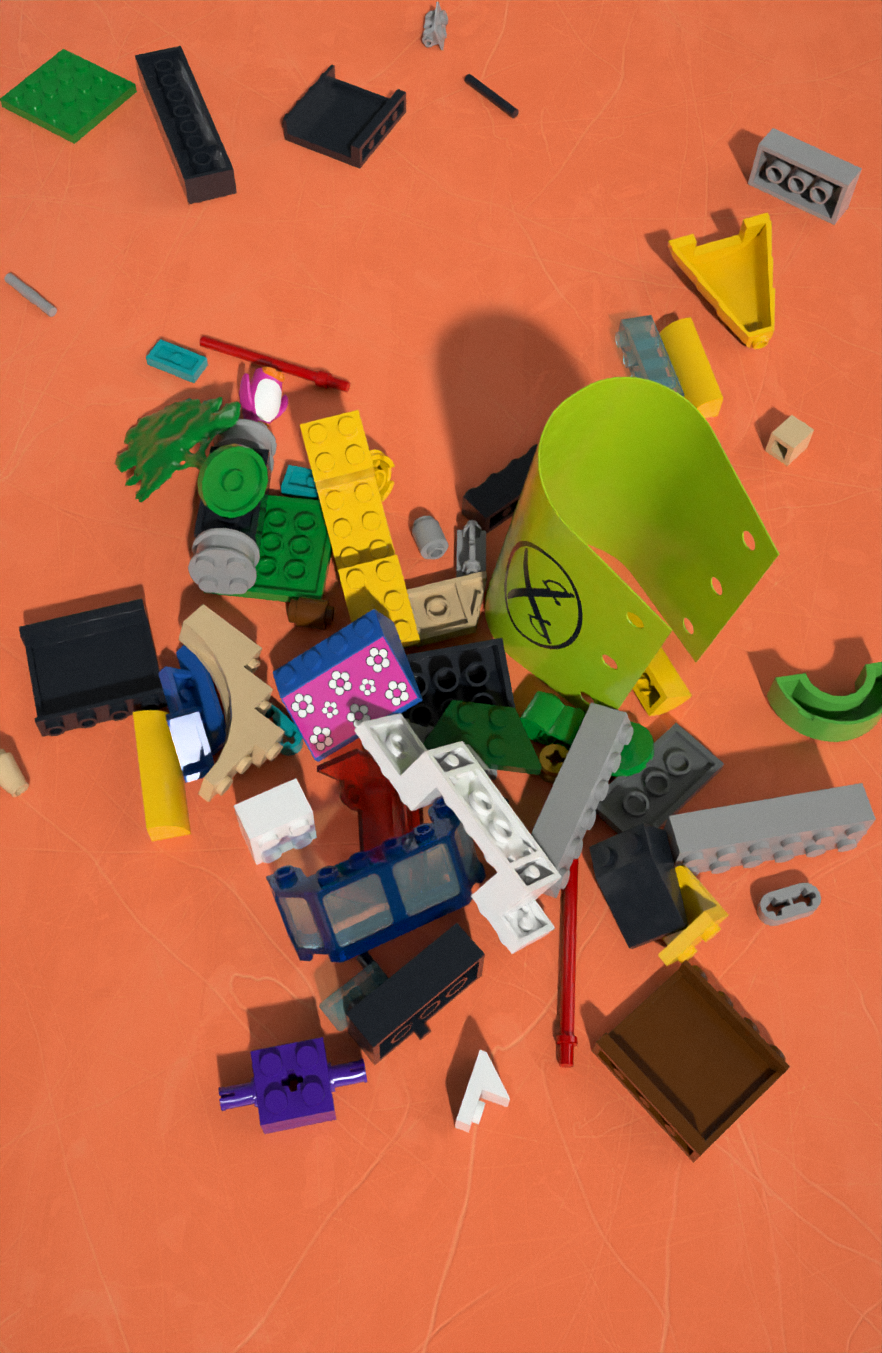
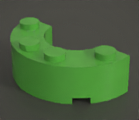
M882 662L865 664L855 681L856 692L847 696H833L820 691L810 682L806 673L775 677L766 696L775 713L795 731L821 741L840 742L852 740L869 732L882 718Z

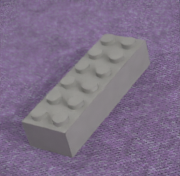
M863 783L670 815L663 830L667 833L675 868L685 865L697 876L699 873L711 871L712 874H719L728 871L731 867L741 865L744 868H753L769 860L782 863L793 859L794 856L804 854L807 857H816L824 854L827 850L838 849L839 852L849 851L857 847V844L867 834L868 829L876 818Z

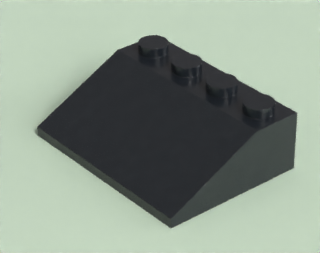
M503 638L406 655L423 699L401 713L404 718L409 719L410 723L428 727V725L435 727L452 700L515 708Z

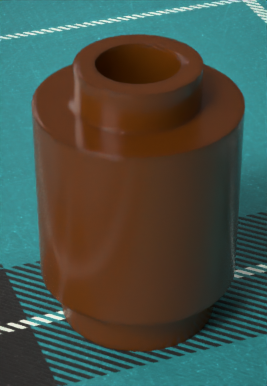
M308 597L291 599L288 614L289 623H295L296 627L325 630L327 624L332 625L334 607L329 606V600Z

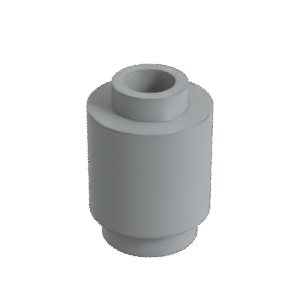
M422 516L414 521L412 535L421 556L432 560L442 557L449 545L439 522L431 516Z

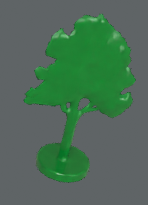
M222 397L204 400L203 403L200 402V399L193 400L189 398L174 402L171 405L165 406L162 410L138 419V424L130 428L126 433L124 444H128V449L122 453H117L115 465L120 472H125L134 467V465L136 466L134 475L127 479L125 486H132L141 480L140 489L135 492V499L143 502L149 498L152 492L159 489L162 484L169 480L173 472L194 467L200 470L197 479L198 494L204 505L219 516L234 518L245 515L254 509L263 498L268 484L267 467L262 457L248 446L235 443L219 447L209 454L208 457L205 455V450L216 435L224 433L237 424L240 417L241 404L237 401L226 403L219 411L223 402ZM200 442L199 450L195 454L191 453L190 449Z

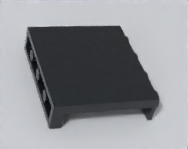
M331 65L321 74L317 82L308 89V92L302 99L297 101L295 107L284 116L282 127L284 128L285 140L360 169L406 113V92L397 89L391 98L381 96L336 79L335 65Z
M142 599L19 627L20 637L26 649L37 718L34 719L42 737L48 735L58 736L65 731L77 728H91L97 723L123 720L133 715V712L159 710L168 706L158 674L160 670Z

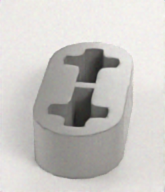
M799 883L778 889L763 896L757 905V915L763 923L769 926H778L808 917L820 905L821 895L818 889L809 883ZM800 894L804 898L809 897L811 899L808 905L805 902L796 904L793 902L797 900ZM770 902L773 907L785 906L781 908L777 916L774 911L768 912L766 909Z

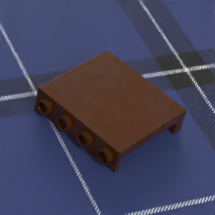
M685 960L667 981L609 1034L605 1033L596 1041L592 1052L694 1163L790 1066L785 1062L786 1058L782 1051L773 1044L769 1045L759 1035V1029L750 1019L740 1016L733 1008L730 998L721 991L717 992L707 982L706 974L698 966H692Z

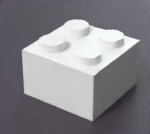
M296 778L234 805L241 834L256 865L262 862L271 863L280 858L282 853L293 848L302 849L308 846L313 839L317 838L313 811Z

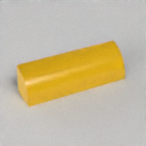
M692 318L674 321L666 326L656 339L674 389L693 404L704 418L716 417L719 414L723 396Z
M627 613L629 620L635 626L644 627L642 620L636 614ZM662 647L633 687V691L649 716L666 713L683 704L692 696Z
M143 710L133 712L146 829L151 841L191 834L184 777L166 721V714L169 713L158 710Z

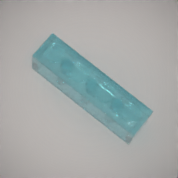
M652 315L622 319L619 331L615 333V341L617 347L621 348L623 352L624 366L629 368L631 377L657 382L684 397L683 390Z

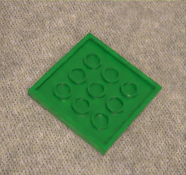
M62 49L1 97L0 102L3 108L75 144L134 95L137 90L135 83Z
M268 495L260 546V558L255 566L257 577L254 585L244 594H218L204 591L203 593L291 602V599H299V597L323 599L332 546L320 500Z

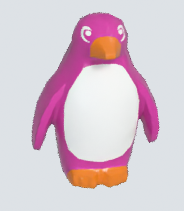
M271 367L258 368L255 370L251 381L247 373L243 375L239 397L244 419L264 423L268 428L272 421L283 414L288 405V397L286 394L282 397V383L285 380V376L281 372H277L276 369Z

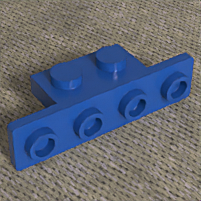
M183 645L176 652L181 669L165 666L158 673L170 713L193 706L198 707L211 754L214 756L224 747L226 737L225 719L210 673L198 657Z

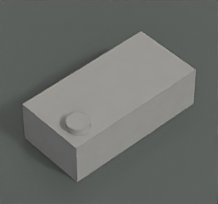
M772 128L758 145L748 185L835 225L849 207L862 168Z

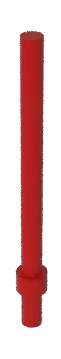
M202 336L200 339V346L315 382V385L325 389L331 387L346 393L350 389V382L332 377V374L323 370L313 371L206 336Z

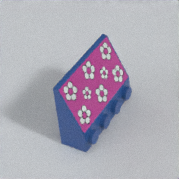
M375 609L272 672L283 704L313 758L318 762L358 739L359 737L354 730L361 722L402 713L423 700L394 622Z

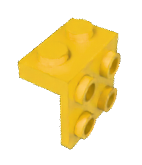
M685 865L677 866L675 870L689 926L686 929L662 938L668 946L658 956L666 966L678 960L681 964L685 960L688 961L697 953L695 946L702 940L707 942L721 930L718 925L729 916Z

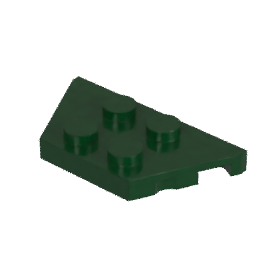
M452 700L423 743L427 750L463 741L465 745L469 744L490 769L539 775L542 769V765L520 717L513 707Z

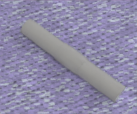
M8 273L5 276L4 280L6 283L47 315L53 317L57 313V309L12 273Z

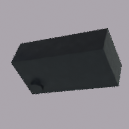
M456 923L368 996L361 994L347 1007L349 1011L346 1013L349 1035L371 1062L376 1065L414 1033L415 1029L410 1021L414 1015L418 1020L426 1023L482 976L485 954L459 924Z

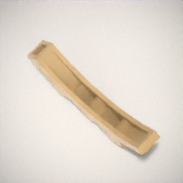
M202 604L183 622L178 640L198 657L210 673L220 693L225 711L226 737L224 747L218 761L204 777L198 793L199 796L210 802L217 793L222 796L233 783L232 777L237 772L243 774L251 763L260 768L267 759L272 762L283 748L280 742L285 731L264 716L272 704L269 702L273 688L254 675L260 666L258 658L262 647Z

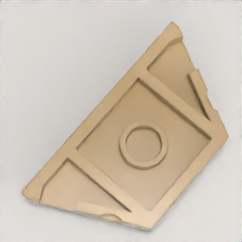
M486 570L407 589L421 642L420 645H416L417 647L476 632L487 582Z

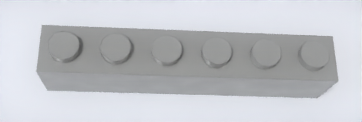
M595 703L590 704L531 832L534 840L562 877L543 893L545 895L557 898L560 889L566 887L570 877V866L573 860L578 859L582 852V839L586 830H590L594 825L596 819L595 810L598 803L606 798L612 772H617L621 763L620 754L624 745L630 743L633 736V727L626 712Z

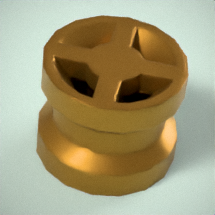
M550 744L541 750L539 761L542 769L539 776L545 782L554 784L569 752L564 746Z

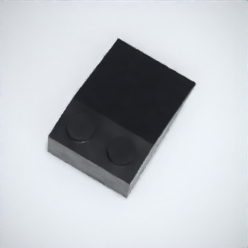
M642 823L589 847L595 878L629 948H637L686 929L689 926L665 830Z

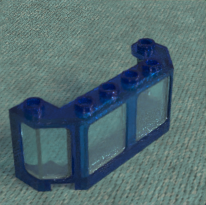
M443 797L435 800L428 809V815L432 823L418 825L413 831L405 835L389 838L383 841L380 846L366 852H357L351 855L348 860L334 866H325L309 877H306L301 868L291 865L280 867L274 874L266 877L290 943L300 961H311L314 954L328 955L331 962L342 963L469 905L473 899L471 897L472 887L476 882L482 883L486 878L483 864L478 859L472 837L466 833L462 822L454 811L446 805Z

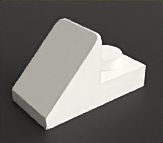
M482 1050L479 1051L455 1124V1128L468 1133L472 1122L478 1125L480 1123L486 1104L479 1101L480 1098L508 1107L510 1101L509 1095L487 1052Z

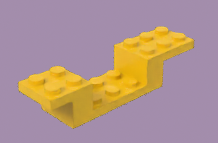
M359 410L300 424L351 623L375 609L394 622L404 649L420 645L421 642L398 555L395 554L376 483L374 466Z

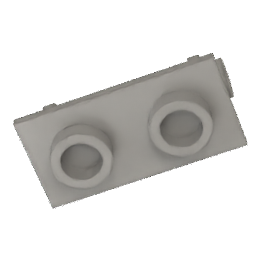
M436 2L435 10L429 11L425 15V30L422 42L426 47L439 44L441 50H444V41L447 38L446 25L449 21L446 11L441 9L439 2Z
M475 520L467 521L463 530H457L456 577L486 570V531H481L480 525Z

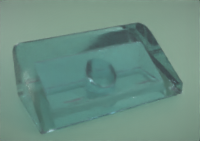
M372 962L321 1002L319 1007L338 1031H343L347 1028L346 1013L349 1011L347 1009L349 1004L361 994L368 996L384 983L388 977L377 962Z

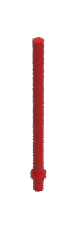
M579 858L573 860L569 869V881L564 888L560 1035L556 1037V1044L560 1046L559 1066L565 1068L573 1067L574 1047L578 1045V1037L574 1036Z

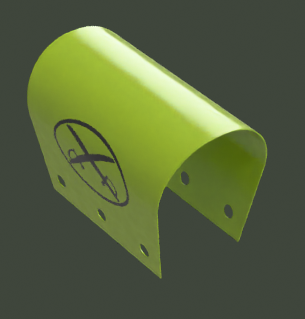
M637 377L607 378L591 383L572 394L549 417L543 429L486 591L485 617L494 639L503 638L505 652L573 706L587 713L590 704L581 696V692H585L593 699L595 704L618 710L672 630L694 661L697 662L779 556V552L714 431L699 410L682 395L657 382ZM745 531H748L754 538V550H751L744 541ZM588 545L601 549L619 560L631 572L668 625ZM713 577H715L721 584V595H719L713 588ZM627 613L636 614L642 620L644 627L635 626L629 620ZM684 618L691 622L694 630L693 634L687 631ZM602 655L611 657L617 664V669L607 665Z

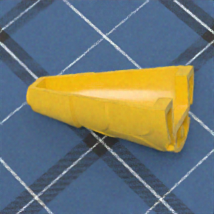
M768 212L743 219L738 235L696 246L697 241L694 234L669 240L668 248L676 264L696 285L697 290L717 310L719 318L748 348L758 350L768 345L775 327L772 221Z

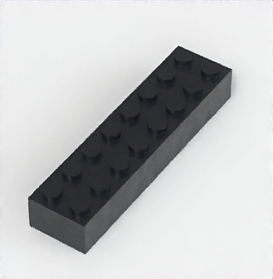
M177 46L135 55L141 86L188 204L236 194L234 169L182 47Z

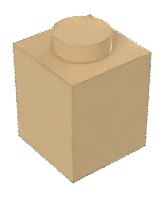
M791 415L771 433L765 451L788 466L808 447L814 429Z

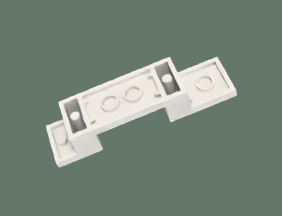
M401 713L361 722L354 731L360 738L363 747L370 752L380 766L382 774L389 779L399 793L401 801L411 811L444 800L446 805L454 811L462 822L466 833L474 839L482 850L486 861L497 871L471 897L477 904L480 913L487 918L498 934L501 943L508 948L511 954L541 939L554 930V925L535 899L562 877L464 742L460 741L427 750Z

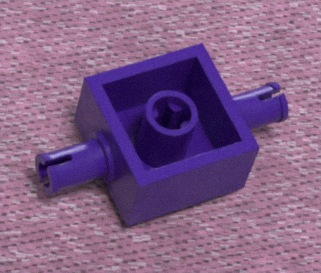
M323 1037L250 1051L254 1074L251 1082L219 1087L218 1090L219 1096H221L219 1100L222 1111L255 1104V1107H258L260 1126L264 1134L337 1120L332 1092H336L335 1088L362 1082L366 1083L367 1075L364 1059L331 1066V1062L327 1063ZM291 1080H297L299 1083L297 1084V1090L294 1092H290L288 1087Z

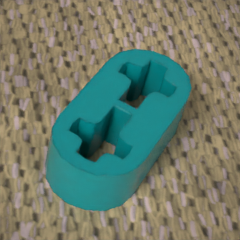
M271 705L264 716L266 718L273 717V723L284 730V735L288 738L294 736L295 741L293 744L290 742L284 743L282 737L280 744L283 748L280 753L286 756L297 754L303 747V738L300 732L283 712L274 705Z

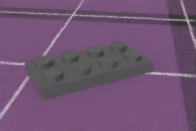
M675 723L654 743V757L652 761L650 759L646 763L647 767L639 773L626 777L618 776L609 784L606 798L603 801H599L595 812L617 834L642 823L660 829L666 824L670 815H675L722 770L724 763L680 725Z

